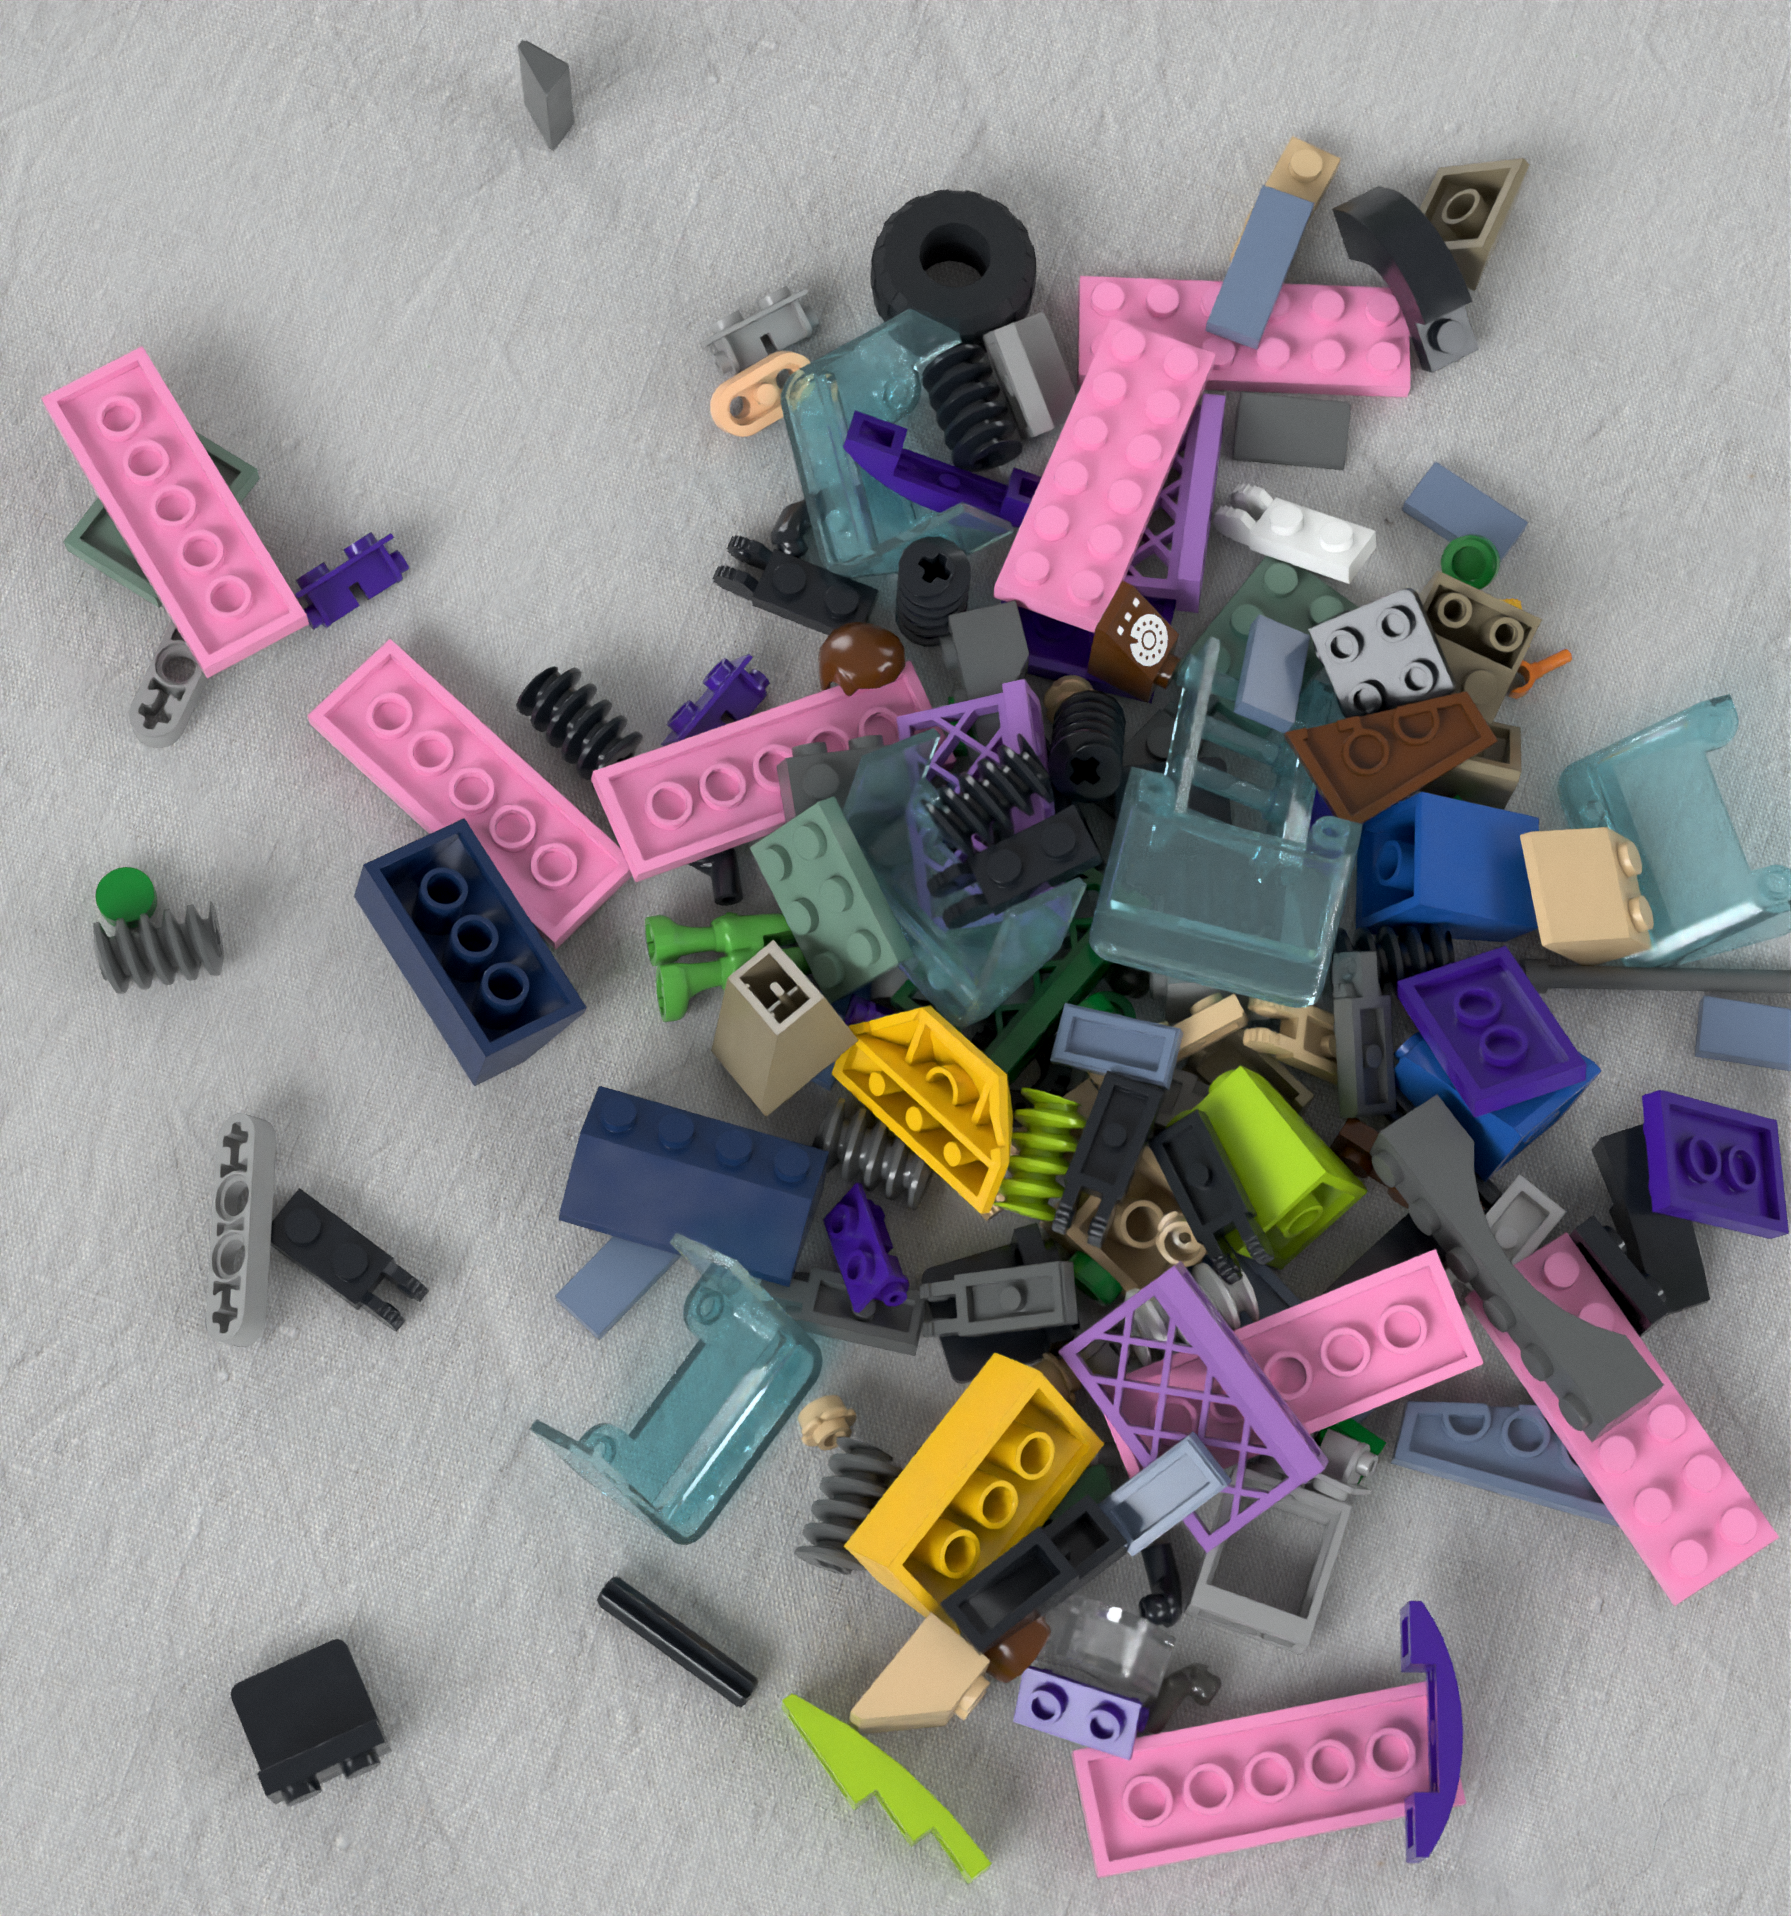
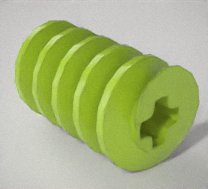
M1022 1087L1021 1096L1033 1104L1034 1109H1018L1014 1112V1119L1027 1128V1131L1012 1132L1011 1145L1020 1153L1019 1155H1010L1007 1171L1012 1174V1178H1003L998 1190L1005 1197V1201H995L993 1205L1037 1220L1053 1221L1057 1210L1048 1202L1050 1198H1062L1065 1187L1056 1181V1176L1066 1175L1070 1162L1063 1158L1064 1152H1075L1079 1143L1070 1134L1071 1129L1085 1128L1088 1119L1077 1111L1078 1107L1082 1106L1081 1104L1050 1093Z

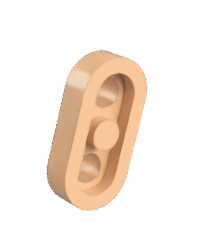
M777 351L768 355L718 386L712 395L710 403L713 421L721 430L735 436L747 437L756 434L809 401L817 384L814 366L805 356L790 351ZM787 369L790 376L789 382L784 388L780 389L776 382L777 375L781 370ZM740 396L743 400V409L740 414L733 416L730 412V404L734 398Z

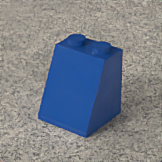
M1420 792L1393 805L1360 825L1357 837L1356 929L1358 927H1366L1370 930L1371 934L1377 935L1380 927L1390 926L1393 928L1395 935L1399 936L1402 927L1413 925L1421 937L1424 928L1428 924H1436L1440 927L1443 935H1445L1447 930L1450 931L1452 939L1506 942L1537 930L1538 924L1520 835L1539 831V817Z
M1419 1031L1407 1039L1393 1054L1399 1061L1394 1068L1395 1085L1416 1108L1435 1095L1440 1097L1474 1141V1171L1484 1182L1489 1180L1558 1122L1602 1070L1594 1061L1579 1053L1586 1063L1585 1081L1474 1118Z

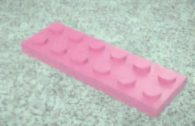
M1080 276L1077 385L1083 384L1110 319L1114 318L1215 353L1214 367L1204 390L1407 397L1411 388L1410 332L1400 305L1390 288L1283 284L1256 350L1205 331L1208 318L1223 281Z
M1114 318L1110 319L995 583L994 598L1005 602L1016 600L1019 607L1095 633L1098 622L1122 580L1124 581L1214 367L1215 353Z
M143 346L41 398L46 411L207 678L309 624L306 613Z
M391 639L381 646L307 715L311 726L429 834L465 818L540 936L555 950L632 876L621 848Z
M910 660L905 662V668L895 682L878 689H858L852 696H847L838 685L595 770L592 773L591 781L635 882H639L767 836L786 824L776 766L785 758L793 757V747L808 743L825 742L828 752L849 750V740L870 735H882L884 745H900L896 717L933 708ZM938 726L914 731L916 751L928 759L932 758L946 739L943 730ZM953 752L942 765V768L947 771L953 769L956 763ZM918 762V769L920 774L925 766Z
M1567 1232L1516 1263L1514 1267L1537 1291L1564 1311L1594 1326L1626 1335L1664 1384L1646 1406L1594 1442L1590 1441L1583 1430H1575L1565 1420L1559 1409V1399L1545 1381H1538L1528 1372L1521 1359V1350L1507 1332H1501L1492 1325L1484 1312L1483 1300L1476 1291L1473 1290L1468 1293L1464 1300L1470 1306L1477 1319L1674 1606L1779 1538Z
M1436 1249L1233 1331L1309 1434L1484 1364ZM1182 1352L1174 1354L1169 1386L1204 1391L1207 1373L1206 1365L1198 1355ZM1164 1359L1127 1373L1126 1379L1161 1384ZM1214 1377L1212 1393L1227 1395ZM1102 1384L1114 1401L1116 1386ZM1124 1388L1121 1412L1130 1424L1154 1427L1159 1393ZM1167 1395L1163 1429L1185 1433L1194 1431L1198 1434L1203 1400ZM1211 1402L1206 1436L1241 1442L1245 1418L1235 1405ZM1105 1416L1128 1476L1131 1479L1143 1470L1144 1467ZM1251 1427L1249 1443L1264 1445ZM1138 1434L1151 1451L1153 1436ZM1161 1438L1159 1457L1180 1441ZM1205 1445L1223 1469L1238 1464L1240 1451ZM1248 1452L1247 1460L1260 1454Z
M1426 1681L1139 1737L1135 1739L1130 1761L1090 1747L1073 1750L1071 1756L1097 1879L1404 1818V1799L1414 1792H1429ZM1461 1778L1459 1779L1456 1798L1452 1808L1466 1804Z

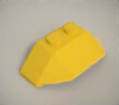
M931 1006L850 1025L848 1028L858 1041L836 1060L831 1075L980 1214L989 1213L1010 1161L1013 1112L1007 1074Z

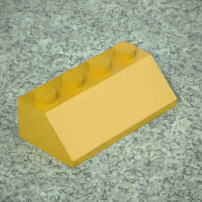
M994 1353L844 1547L879 1583L925 1618L932 1612L960 1635V1630L941 1608L940 1603L1038 1526L1042 1527L1103 1447L1104 1443L1039 1370Z

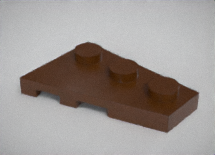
M1467 691L1398 706L1396 709L1341 719L1335 723L1313 728L1297 729L1285 732L1284 734L1288 744L1345 835L1498 741Z

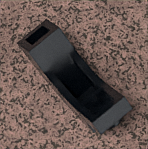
M1377 186L1332 209L1349 259L1368 264L1375 269L1396 297L1406 320L1422 370L1433 373L1479 349L1465 309V305L1473 301L1464 278L1438 231L1413 202L1393 189Z

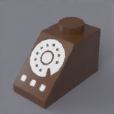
M1122 580L1095 628L1087 673L1148 703L1157 686L1165 690L1169 687L1179 668L1182 659L1174 655L1179 634L1133 585Z

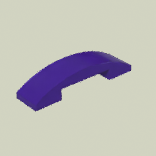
M857 410L854 411L843 449L858 465L880 483L923 507L947 516L999 527L1021 526L1042 477L1013 467L1007 485L905 449L903 444L907 428Z
M1408 1601L1400 1609L1401 1672L1426 1673L1429 1792H1414L1404 1799L1406 1863H1420L1429 1858L1440 1840L1456 1798L1463 1755V1720L1458 1682L1445 1641L1422 1601Z

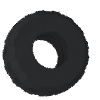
M946 189L934 191L920 197L917 196L906 202L898 211L891 214L884 223L879 237L877 236L871 259L870 276L874 305L878 315L881 316L887 325V329L897 339H901L911 346L912 349L923 354L939 356L947 350L968 344L979 345L987 353L983 335L1025 319L1029 312L1036 286V255L1034 245H1032L1028 231L1021 220H1018L1009 211V208L997 200L994 201L981 195V193L968 190L954 191ZM955 261L965 263L974 268L982 278L971 285L950 287L943 286L932 280L925 270L936 263Z

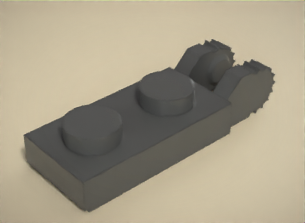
M1057 1261L954 1275V1280L919 1286L920 1299L928 1300L929 1302H939L956 1297L957 1318H936L922 1323L923 1337L931 1338L953 1335L975 1337L1078 1324L1073 1262Z

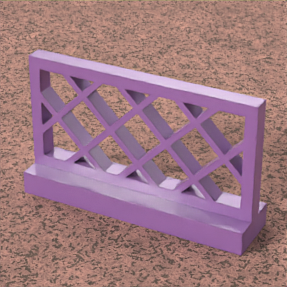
M1203 394L1202 405H1197L1188 426V432L1185 434L1172 464L1174 469L1181 475V478L1161 491L1153 512L1161 507L1175 521V524L1157 536L1146 527L1141 539L1145 544L1137 548L1124 579L1125 582L1133 585L1142 596L1176 599V611L1199 613L1224 430L1226 396ZM1185 450L1183 460V458L1179 454ZM1178 496V503L1176 505L1172 499ZM1172 542L1170 552L1165 546ZM1155 554L1168 567L1167 579L1142 577L1134 566Z
M1025 679L1002 684L1003 693L896 717L909 799L907 809L922 933L927 938L945 935L949 931L954 930H949L942 917L937 918L935 901L937 898L934 899L926 886V882L932 878L931 870L939 873V871H944L945 868L955 863H964L968 856L957 849L944 868L929 858L928 847L940 831L932 820L927 827L925 826L924 815L929 819L931 818L920 802L922 800V792L937 774L956 787L954 792L958 795L961 793L958 778L942 768V765L960 741L980 753V756L967 772L976 780L980 778L977 762L982 758L1000 766L997 748L1005 744L1016 753H1020L1017 741V734L1019 733L1027 740L1049 774L1040 700ZM999 712L1000 729L986 747L966 734L979 716ZM958 721L955 727L950 724L952 722ZM938 726L949 733V735L932 758L928 759L916 751L914 731ZM918 762L925 766L920 774L918 769ZM1034 793L1031 795L1035 814L1030 817L1018 808H1012L1015 825L1014 833L1016 834L1054 815V801L1049 804ZM977 834L971 836L974 849L980 852L988 848L979 842L981 837ZM1065 882L1051 887L997 916L992 913L974 923H969L967 926L955 930L978 928L1039 914L1045 920L1069 916ZM979 884L975 889L971 886L962 889L969 895L983 894Z
M1181 1261L1058 1351L1144 1468L1159 1457L1161 1438L1181 1441L1190 1434L1163 1429L1167 1395L1203 1400L1199 1430L1196 1435L1204 1445L1240 1451L1235 1485L1229 1484L1220 1491L1234 1494L1231 1519L1212 1533L1195 1511L1183 1519V1522L1206 1553L1301 1484L1307 1483L1325 1470L1329 1462L1317 1443ZM1153 1296H1155L1170 1317L1167 1341L1132 1336L1135 1310ZM1125 1318L1123 1334L1107 1332V1330ZM1177 1327L1190 1345L1175 1342ZM1095 1339L1122 1343L1117 1377L1094 1374L1078 1352ZM1130 1344L1165 1350L1161 1384L1126 1379ZM1174 1351L1195 1354L1201 1358L1207 1367L1204 1391L1169 1386ZM1214 1377L1227 1395L1212 1393ZM1102 1384L1116 1386L1114 1401ZM1124 1388L1159 1393L1154 1427L1130 1424L1121 1412ZM1211 1402L1235 1405L1245 1418L1241 1442L1206 1436ZM1251 1427L1264 1445L1249 1443ZM1138 1434L1153 1436L1151 1451ZM1248 1452L1273 1456L1288 1477L1269 1491L1244 1487ZM1242 1496L1258 1498L1240 1512Z

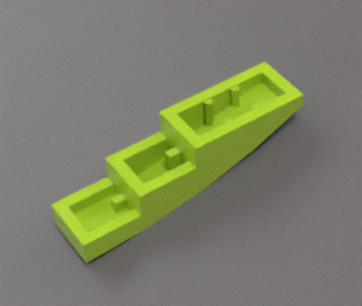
M791 1693L782 1700L781 1709L854 1811L875 1796L910 1847H913L932 1833L968 1884L990 1868L992 1863L950 1811L901 1764L849 1725Z

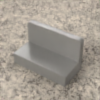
M1040 312L983 335L984 345L1021 440L1035 437L1066 423L1077 395L1046 315Z

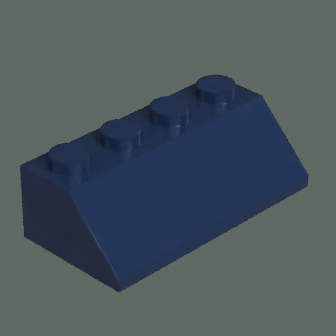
M465 818L363 864L354 898L474 1087L525 1062L585 1013L586 1005Z
M599 1086L579 1135L559 1213V1220L790 1287L823 1193L829 1152Z

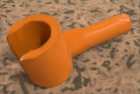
M1564 649L1531 664L1522 660L1517 672L1524 677L1525 686L1514 689L1508 696L1514 699L1525 696L1532 688L1535 680L1571 662L1572 655L1570 651Z

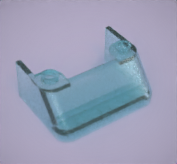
M912 309L902 312L796 370L788 377L781 391V408L820 560L828 571L850 579L898 574V563L903 550L913 541L926 536L942 537L950 540L968 556L1014 533L1011 522L963 502L941 513L931 512L916 519L911 500L880 483L858 465L843 449L855 410L893 424L907 417L916 408L921 396L922 387L917 366L962 342L959 332Z
M932 728L863 755L842 812L914 954L913 958L897 967L951 1024L965 1028L987 1018L1059 951L1087 885L1078 877L1009 907L1007 911L997 916L992 913L960 929L949 930L942 919V913L949 908L948 906L960 902L961 899L969 895L983 894L979 883L976 882L945 898L934 899L926 886V882L933 875L939 873V871H944L945 868L955 863H962L942 842L944 837L920 802V800L925 798L936 807H941L937 789L925 778L941 737Z
M676 1233L670 1243L702 1275L689 1292L683 1308L684 1323L699 1341L629 1435L610 1423H600L588 1429L579 1441L538 1419L535 1420L529 1429L589 1484L660 1535L677 1544L688 1545L699 1540L708 1531L813 1387L821 1372L822 1353L817 1343L737 1260Z

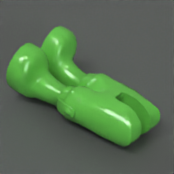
M727 912L725 915L713 919L710 927L678 925L669 917L661 914L646 917V944L652 966H657L656 994L663 1022L679 1021L687 1012L691 997L697 993L719 986L725 991L727 978L771 941L774 940L778 946L796 943L797 941L788 927L783 913L738 915V913ZM800 947L782 949L805 976L812 974ZM714 951L726 955L718 958L717 961L674 963L682 956L694 953Z

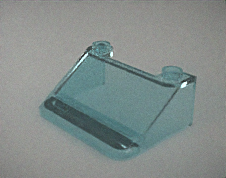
M1730 694L1699 702L1568 765L1558 780L1557 793L1570 829L1608 827L1629 839V841H1632L1640 854L1642 872L1637 875L1640 894L1648 901L1653 915L1654 925L1652 929L1648 930L1652 949L1620 958L1627 967L1671 968L1781 937L1791 932V869L1775 864L1753 871L1750 870L1705 754L1726 746L1737 732L1739 718Z
M1131 766L1089 932V944L1093 951L1101 958L1113 963L1288 1007L1304 1008L1315 1004L1320 999L1325 986L1363 824L1334 816L1321 817L1311 827L1307 842L1304 844L1173 811L1176 792L1172 779L1162 773Z

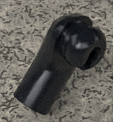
M734 848L688 864L711 877L714 901L717 905H734L743 900L737 854Z
M1166 1543L1141 1550L1151 1594L1140 1599L1138 1609L1142 1622L1149 1628H1156L1160 1625H1163L1165 1628L1172 1627L1182 1616L1181 1580L1171 1543Z

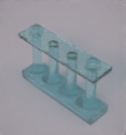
M1210 636L1196 655L1189 653L1185 657L1177 675L1176 685L1182 687L1162 787L1154 797L1147 815V823L1153 825L1148 849L1160 853L1176 832L1181 830L1253 859V866L1259 868L1257 877L1261 884H1263L1270 868L1279 869L1282 884L1287 888L1301 872L1316 787L1285 737L1279 745L1206 715L1210 693L1235 703L1240 681L1237 678L1215 670L1221 640ZM1314 679L1299 696L1295 722L1287 732L1328 724L1334 687ZM1200 739H1205L1271 766V773L1277 775L1274 788L1270 791L1196 761ZM1191 784L1262 812V819L1268 821L1266 833L1263 837H1260L1187 808Z

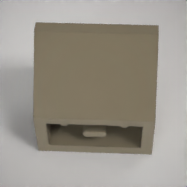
M1436 571L1419 593V598L1456 681V689L1453 694L1467 691L1485 721L1492 724L1542 619L1449 575Z
M773 940L727 978L711 1051L765 1117H767L782 1103L788 1101L823 1069L835 1062L858 1039L820 991Z

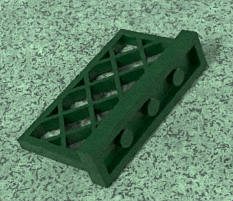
M1091 868L1077 875L1081 879L1065 881L1069 912L1067 920L1033 923V916L1025 917L1026 923L987 925L980 928L949 931L891 997V1005L900 1012L921 1008L911 998L924 984L949 982L951 1010L937 1012L948 1022L953 1021V1026L960 1033V1021L995 1018L997 1037L983 1053L1007 1074L1010 1087L1057 1032L1064 1004L1078 1005L1084 1001L1144 931L1146 925L1149 924L1152 903L1134 889L1128 894L1095 868ZM1096 890L1112 902L1099 917L1075 919L1072 892ZM1088 930L1078 941L1077 931ZM1069 932L1071 951L1064 959L1038 962L1035 935ZM1028 936L1029 963L996 966L993 938ZM986 939L989 966L954 969L952 951L961 941ZM946 959L947 970L936 971ZM1051 973L1041 984L1040 974ZM1032 974L1034 994L1026 1003L1000 1004L998 977ZM990 978L993 1006L958 1008L956 981ZM1014 1016L1003 1029L1002 1017Z

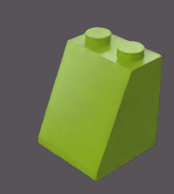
M1240 1065L1236 1070H1229L1217 1077L1208 1089L1209 1094L1192 1110H1185L1176 1115L1166 1125L1165 1129L1196 1109L1207 1114L1258 1215L1254 1219L1264 1230L1274 1251L1275 1259L1268 1262L1267 1265L1282 1270L1369 1191L1263 1076ZM1237 1228L1224 1236L1236 1253L1253 1259L1248 1253L1245 1242L1242 1240Z

